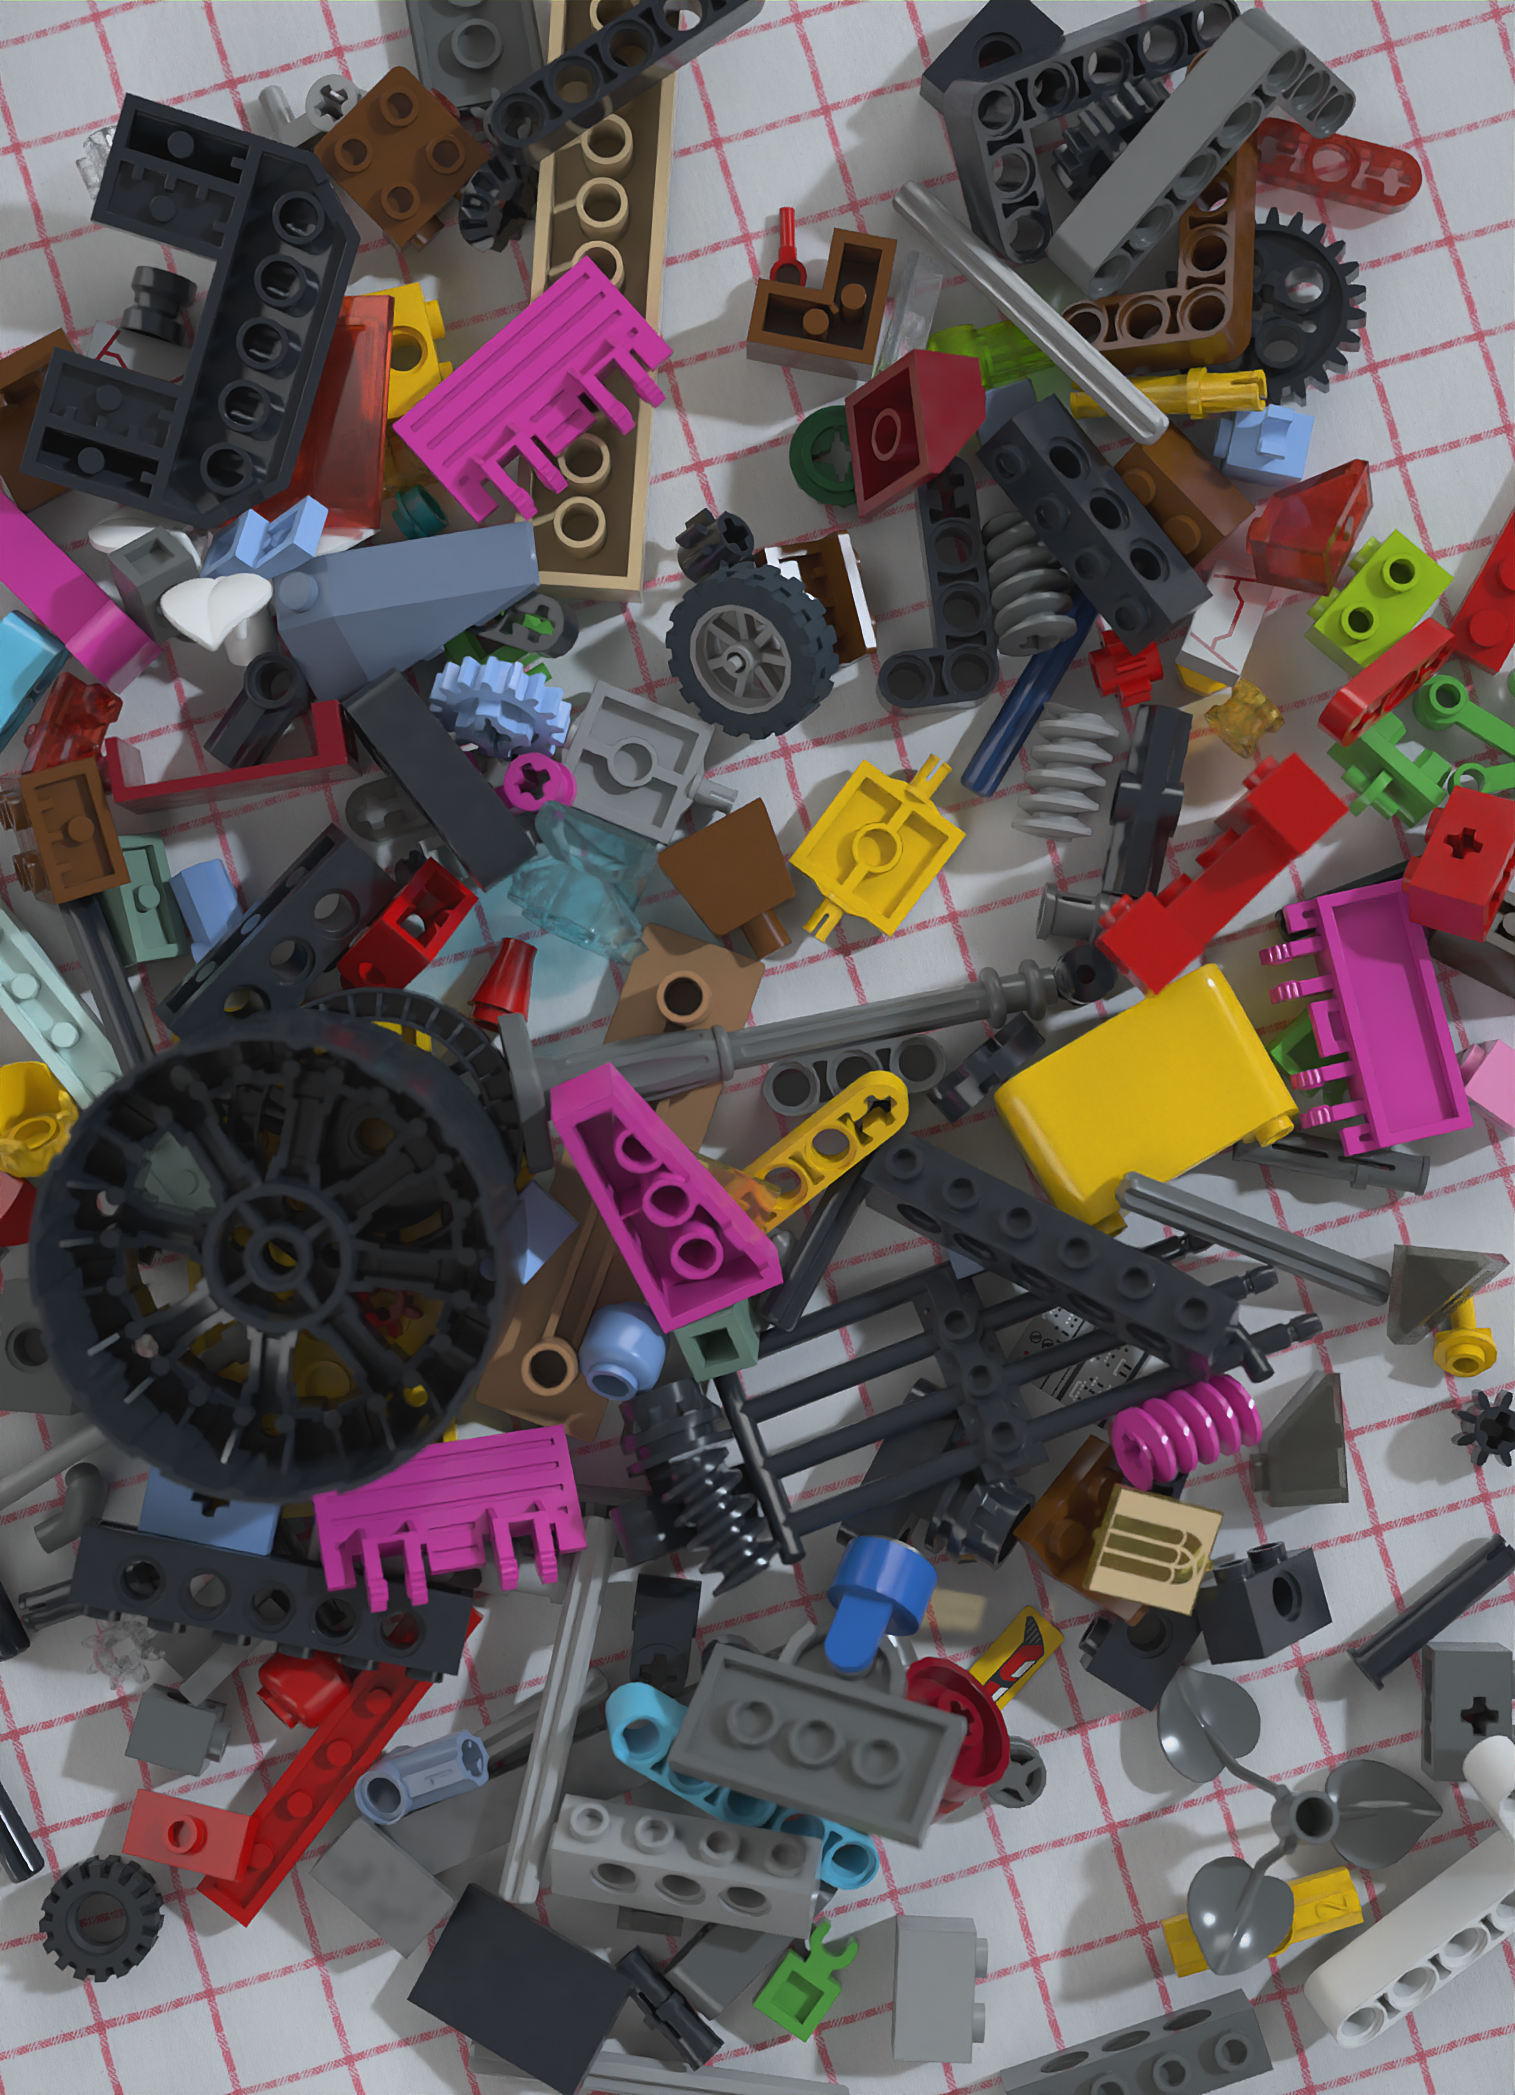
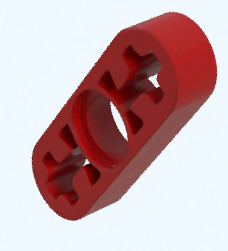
M1427 618L1344 685L1322 711L1317 727L1342 747L1349 746L1434 676L1452 654L1458 642V637L1434 618Z

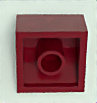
M913 349L844 398L859 519H872L939 475L987 419L985 410L986 392L982 385L978 357Z

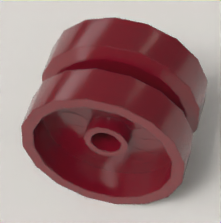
M926 1656L904 1668L908 1682L906 1700L964 1717L967 1725L965 1737L931 1824L933 1825L963 1806L965 1801L981 1794L1002 1779L1010 1763V1738L1003 1715L989 1691L968 1670L948 1659Z

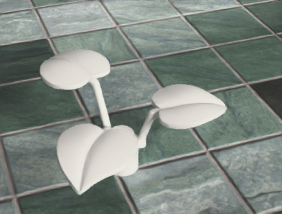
M123 506L107 515L92 529L88 530L91 545L101 552L110 554L162 525L194 557L199 575L203 567V563L188 535L182 530V528L188 526L185 523L133 507ZM328 509L329 511L314 557L345 551L377 532L384 531V525L377 519L360 513L341 509ZM249 573L234 574L227 577L220 576L215 580L211 578H197L176 585L161 598V607L164 615L179 631L211 651H215L224 640L228 660L234 665L248 666L260 654L278 652L271 616L276 615L272 578L266 580L259 575Z

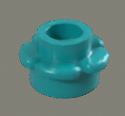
M417 484L406 493L402 490L396 492L397 508L391 514L398 528L409 540L438 536V533L449 525L448 517L441 505L421 484Z

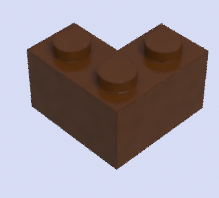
M834 227L822 290L759 278L746 340L747 359L863 382L871 380L895 260L897 239Z

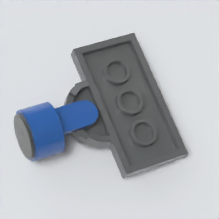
M874 1534L853 1538L846 1545L827 1591L829 1602L837 1610L834 1620L813 1625L811 1620L808 1621L790 1637L778 1661L717 1642L667 1757L670 1769L922 1850L967 1731L964 1717L906 1700L908 1682L899 1646L896 1647L887 1637V1635L910 1636L918 1632L938 1582L937 1572L930 1560L917 1549L894 1538Z

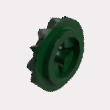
M833 405L813 412L800 423L790 443L789 465L798 488L812 497L818 504L846 508L857 503L852 461L848 462L844 482H839V474H835L833 464L822 463V460L812 461L814 459H821L822 455L831 453L832 443L835 438L834 432H839L840 442H844L845 450L851 452L845 405Z

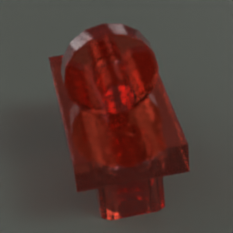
M68 671L56 675L39 723L30 725L25 733L23 743L29 751L21 774L27 775L87 757H94L98 769V757L103 756L101 746L109 724L115 723L118 720L123 706L122 699L101 684L94 683L88 685Z

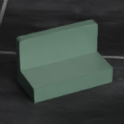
M161 832L118 836L131 883L97 892L95 895L123 968L127 969L136 965L175 960L189 955L177 899L168 880L171 878V873Z

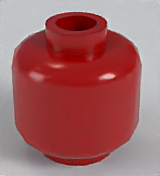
M316 1650L314 1658H299L275 1651L258 1670V1678L263 1687L256 1692V1695L290 1730L298 1724L304 1728L315 1729L349 1695L352 1690V1681L344 1670L347 1666L340 1663L342 1654Z

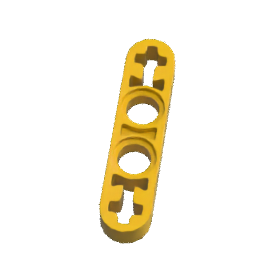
M882 1070L866 1073L722 1187L743 1210L751 1204V1192L753 1190L758 1201L748 1208L747 1215L766 1235L900 1130L906 1123L909 1113L907 1087L893 1073ZM873 1094L879 1100L891 1096V1111L886 1113L883 1109L877 1107L865 1115L868 1111V1096ZM865 1115L863 1117L864 1133H861L856 1121ZM835 1129L846 1135L849 1144L844 1151L834 1155H827L815 1148L812 1143L813 1138L823 1130ZM785 1167L795 1171L800 1177L801 1182L796 1189L781 1193L769 1188L764 1178L769 1171Z

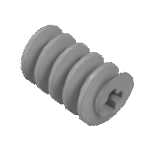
M1046 702L1043 703L1044 709L1058 719L1039 722L1037 732L1052 744L1036 745L1031 748L1030 752L1031 758L1043 765L1045 769L1029 770L1024 774L1025 783L1039 793L1018 797V807L1031 815L1032 818L1012 821L1011 827L1033 836L1069 843L1072 842V838L1090 837L1093 834V829L1079 821L1078 816L1079 813L1098 812L1100 805L1085 796L1084 793L1088 788L1105 787L1106 780L1094 773L1091 767L1092 764L1112 762L1113 756L1097 744L1099 739L1118 738L1120 731L1105 722L1104 718L1099 715L1067 705Z

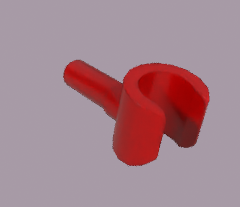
M782 207L779 209L780 248H778V261L774 263L770 270L769 280L776 281L778 271L782 268L790 267L795 269L800 276L799 286L805 287L807 280L806 268L797 260V248L795 247V209L792 207Z

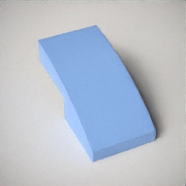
M309 495L271 523L252 509L247 510L213 535L200 578L215 580L220 576L227 577L234 574L249 573L259 575L268 580L299 567L314 557L329 510Z

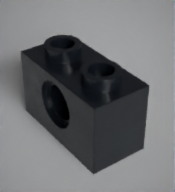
M990 0L923 72L919 95L943 115V99L950 84L965 74L981 69L979 64L983 60L990 57L1009 58L1064 36V31L1030 0ZM1041 73L1035 79L1034 86L1037 89L1043 85ZM986 94L982 97L978 106L980 121L985 116L988 108Z
M1282 1541L1267 1543L1247 1550L1248 1558L1225 1562L1212 1568L1214 1578L1200 1584L1194 1598L1211 1665L1266 1659L1333 1622L1312 1547L1286 1551L1285 1544Z
M1177 1572L1169 1584H1183L1190 1580ZM1194 1601L1189 1614L1152 1605L1147 1613H1153L1158 1616L1160 1627L1156 1637L1145 1644L1131 1642L1127 1636L1128 1624L1109 1613L1106 1619L1097 1615L1085 1630L1078 1645V1648L1084 1651L1079 1660L1081 1665L1091 1675L1152 1712L1202 1632Z

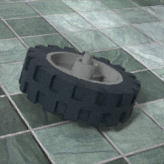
M740 562L730 569L728 566H725L695 585L682 596L684 600L672 610L669 621L674 624L666 632L665 638L666 648L671 649L672 658L668 661L669 670L672 677L678 676L683 686L679 689V692L688 704L693 701L701 710L698 715L708 724L712 725L717 722L724 726V733L734 737H739L743 733L749 734L750 740H764L772 733L776 737L782 735L821 706L820 702L832 691L835 682L831 681L830 677L838 671L839 654H833L832 647L837 642L836 633L833 625H826L822 616L826 610L817 597L813 600L810 599L804 592L807 586L794 576L787 579L780 575V568L765 564L760 568H754V562ZM735 611L739 631L721 619L724 612ZM754 618L765 625L755 628ZM719 638L731 646L724 653L722 652ZM770 664L785 667L784 683L781 682ZM754 672L766 690L751 686Z

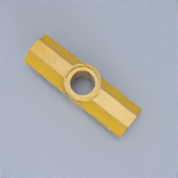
M1345 1865L1286 1882L1294 1896L1293 1921L1283 1941L1266 1958L1282 1954L1291 1944L1364 1922L1356 1888ZM1188 1913L1160 1920L1177 1977L1182 1978L1209 1970L1191 1929Z

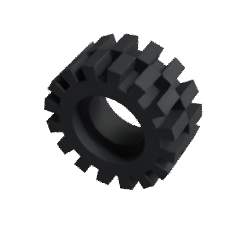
M99 1855L87 1858L82 1864L78 1865L77 1863L71 1867L51 1888V1893L44 1899L41 1910L45 1911V1915L39 1921V1932H46L48 1938L43 1943V1947L47 1954L55 1951L59 1956V1959L54 1963L59 1969L63 1971L67 1966H70L76 1970L73 1978L84 1981L88 1975H94L95 1983L106 1982L111 1975H116L118 1979L128 1974L132 1967H137L159 1938L157 1934L164 1922V1915L160 1914L159 1910L164 1904L162 1894L154 1893L152 1887L156 1881L150 1873L145 1878L137 1871L141 1865L133 1860L125 1865L119 1863L121 1856L109 1855L105 1860H99ZM97 1894H104L115 1898L122 1905L126 1915V1926L121 1936L112 1941L101 1942L90 1938L84 1933L80 1926L78 1915L80 1906L86 1898Z

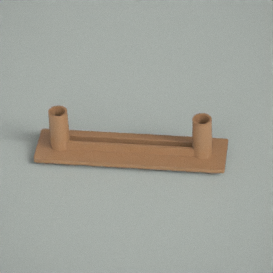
M647 923L603 1044L648 1034L708 1029L713 1025L723 1026L726 1032L743 1029L765 972V964L659 924ZM719 1080L688 1091L646 1102L696 1158L698 1157L725 1081ZM565 1147L549 1194L580 1224L523 1286L511 1326L501 1346L481 1377L475 1393V1400L483 1405L544 1427L564 1424L566 1435L590 1443L596 1438L609 1399L593 1391L587 1384L586 1377L579 1369L577 1354L593 1315L598 1309L609 1304H621L625 1301H637L644 1304L646 1298Z

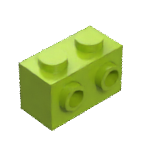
M1397 529L1382 543L1374 536H1371L1347 564L1348 567L1356 572L1352 579L1341 591L1331 584L1306 613L1315 622L1303 636L1352 678L1406 636L1455 579Z

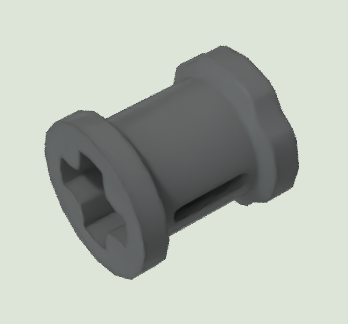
M1046 882L1038 911L1036 939L1046 940L1049 935L1085 940L1088 941V945L1097 947L1093 942L1104 930L1097 921L1109 910L1110 894L1098 893L1096 897L1063 892L1058 891L1056 884Z

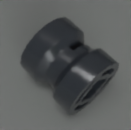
M137 266L131 287L135 293L134 301L138 305H132L124 310L119 327L182 346L186 328L178 317L183 316L185 309L193 305L198 286L191 280L167 270L149 266Z

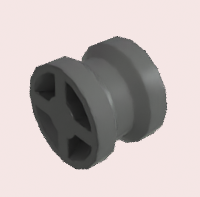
M1009 1735L1010 1763L1002 1779L986 1789V1792L996 1803L1006 1808L1020 1809L1031 1805L1041 1796L1046 1786L1047 1771L1039 1751L1030 1741L1020 1736ZM1011 1760H1017V1761H1019V1762H1022V1761H1024V1760H1027V1761L1024 1762L1023 1764H1020V1763H1018V1762H1012Z

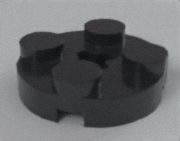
M1020 1012L993 1037L991 1036L971 1053L955 1071L953 1070L926 1094V1097L952 1124L986 1097L985 1095L1000 1082H1003L1045 1044L1046 1040L1026 1015Z

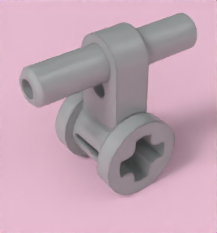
M337 74L326 75L318 79L311 86L305 102L306 113L298 118H295L281 87L275 85L268 86L260 92L258 98L275 133L272 136V140L314 153L317 143L368 92L359 89L344 76ZM330 91H334L338 96L333 95Z

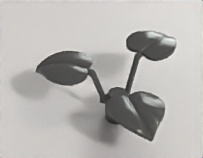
M1180 1666L1159 1699L1157 1709L1158 1738L1168 1762L1179 1774L1195 1783H1207L1214 1780L1226 1766L1235 1777L1273 1795L1276 1799L1271 1810V1825L1275 1834L1281 1839L1279 1844L1260 1857L1253 1869L1246 1861L1235 1856H1223L1203 1865L1195 1874L1188 1890L1187 1913L1189 1923L1209 1969L1216 1975H1231L1255 1966L1271 1954L1283 1941L1292 1924L1294 1915L1293 1892L1283 1880L1265 1875L1267 1869L1285 1855H1292L1297 1845H1319L1331 1840L1335 1851L1353 1866L1362 1869L1386 1868L1397 1863L1408 1854L1423 1833L1441 1817L1443 1809L1433 1796L1414 1779L1389 1765L1374 1760H1353L1335 1768L1326 1779L1325 1793L1317 1790L1290 1792L1285 1784H1276L1241 1766L1236 1759L1251 1753L1258 1743L1260 1736L1261 1717L1253 1698L1243 1687L1224 1676Z

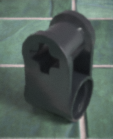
M638 1573L631 1631H634L629 1670L631 1683L641 1682L650 1685L672 1699L684 1688L688 1676L692 1638L695 1639L702 1581ZM655 1654L666 1655L667 1666L677 1669L678 1673L677 1676H667L664 1686L661 1687L651 1685V1674L641 1672V1665L652 1664Z

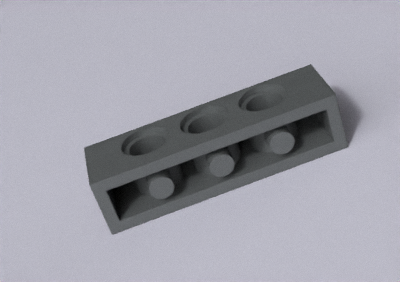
M1240 1988L1003 2069L1000 2073L1007 2095H1202L1272 2071L1274 2068L1254 2009L1244 1991Z

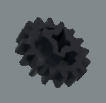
M1144 78L1135 89L1129 82L1123 83L1116 96L1110 98L1107 93H1104L1099 98V104L1093 101L1078 114L1077 118L1080 124L1077 127L1063 131L1061 135L1067 143L1053 150L1052 155L1056 162L1050 168L1072 200L1077 201L1089 193L1171 96L1162 82L1159 81L1153 84L1149 78Z

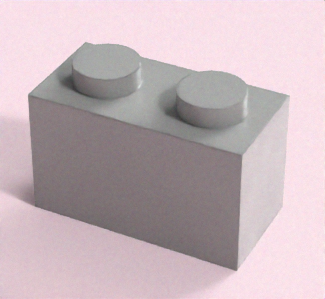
M896 1915L891 2029L893 2060L972 2064V2043H984L985 2004L974 2003L975 1978L987 1977L988 1942L987 1938H977L973 1918Z

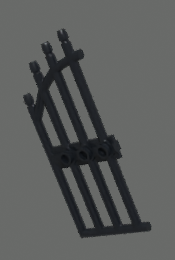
M1184 1232L1182 1236L1173 1235L1142 1248L1131 1247L1191 1277L1173 1266L1172 1263L1185 1259V1256L1189 1253L1195 1255L1206 1251L1214 1244ZM949 1260L801 1316L796 1327L790 1332L776 1327L762 1331L760 1333L758 1360L911 1301L924 1330L920 1334L749 1400L737 1371L712 1378L761 1510L768 1521L767 1526L772 1539L778 1540L781 1545L778 1555L783 1565L795 1564L806 1557L800 1537L980 1467L988 1485L1003 1479L1009 1481L1031 1472V1468L1049 1462L1042 1443L1117 1415L1118 1412L1130 1407L1140 1406L1152 1398H1161L1172 1391L1184 1389L1201 1381L1170 1365L1032 1419L1018 1387L1129 1345V1343L1098 1328L1008 1363L995 1332L1056 1309L1058 1306L1028 1291L984 1308L972 1278L989 1272V1270L986 1269L957 1279ZM1266 1265L1247 1270L1243 1276L1235 1275L1211 1284L1209 1287L1240 1302L1247 1299L1249 1294L1258 1295L1268 1291L1278 1284L1279 1281L1273 1266ZM1317 1313L1301 1314L1291 1318L1287 1324L1278 1323L1253 1334H1249L1238 1321V1329L1210 1378L1241 1366L1251 1383L1255 1384L1268 1380L1274 1375L1275 1371L1266 1356L1291 1347L1293 1342L1302 1343L1321 1333L1323 1326ZM935 1356L947 1387L769 1456L757 1424ZM958 1412L969 1438V1444L790 1512L778 1480L945 1415Z

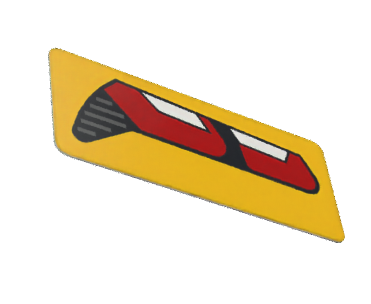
M1026 1606L969 1669V1672L989 1691L999 1710L1002 1711L1064 1641V1636L1033 1607Z

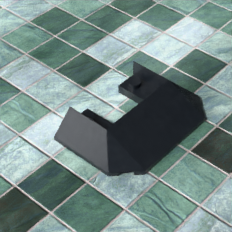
M126 92L91 214V222L216 262V266L181 386L54 346L19 473L209 531L289 488L361 237L334 190L317 154Z

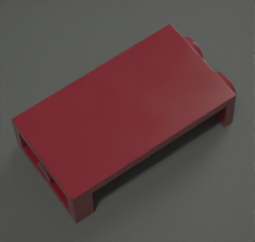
M335 699L311 703L319 751L317 756L146 784L140 750L115 736L104 738L107 756L98 757V772L105 795L113 794L114 803L137 815L361 778L362 772L355 731L341 703Z

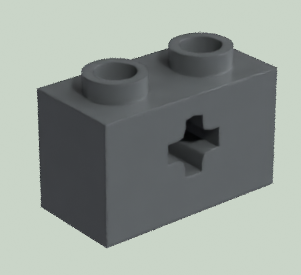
M1428 1642L1422 1647L1421 1770L1433 1781L1468 1782L1463 1773L1464 1760L1478 1743L1489 1737L1497 1735L1506 1736L1515 1744V1725H1512V1699H1515V1660H1513L1512 1651L1500 1643ZM1474 1697V1699L1485 1706L1484 1713L1473 1715L1471 1725L1460 1715L1461 1710L1472 1708Z

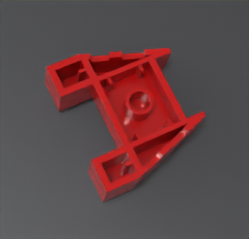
M1295 751L1280 763L1269 755L1241 782L1248 791L1213 821L1224 833H1221L1194 859L1202 869L1192 879L1184 872L1178 878L1172 880L1155 897L1148 891L1133 901L1125 894L1097 921L1104 930L1093 943L1148 999L1157 997L1205 950L1203 947L1292 861L1303 856L1350 810Z

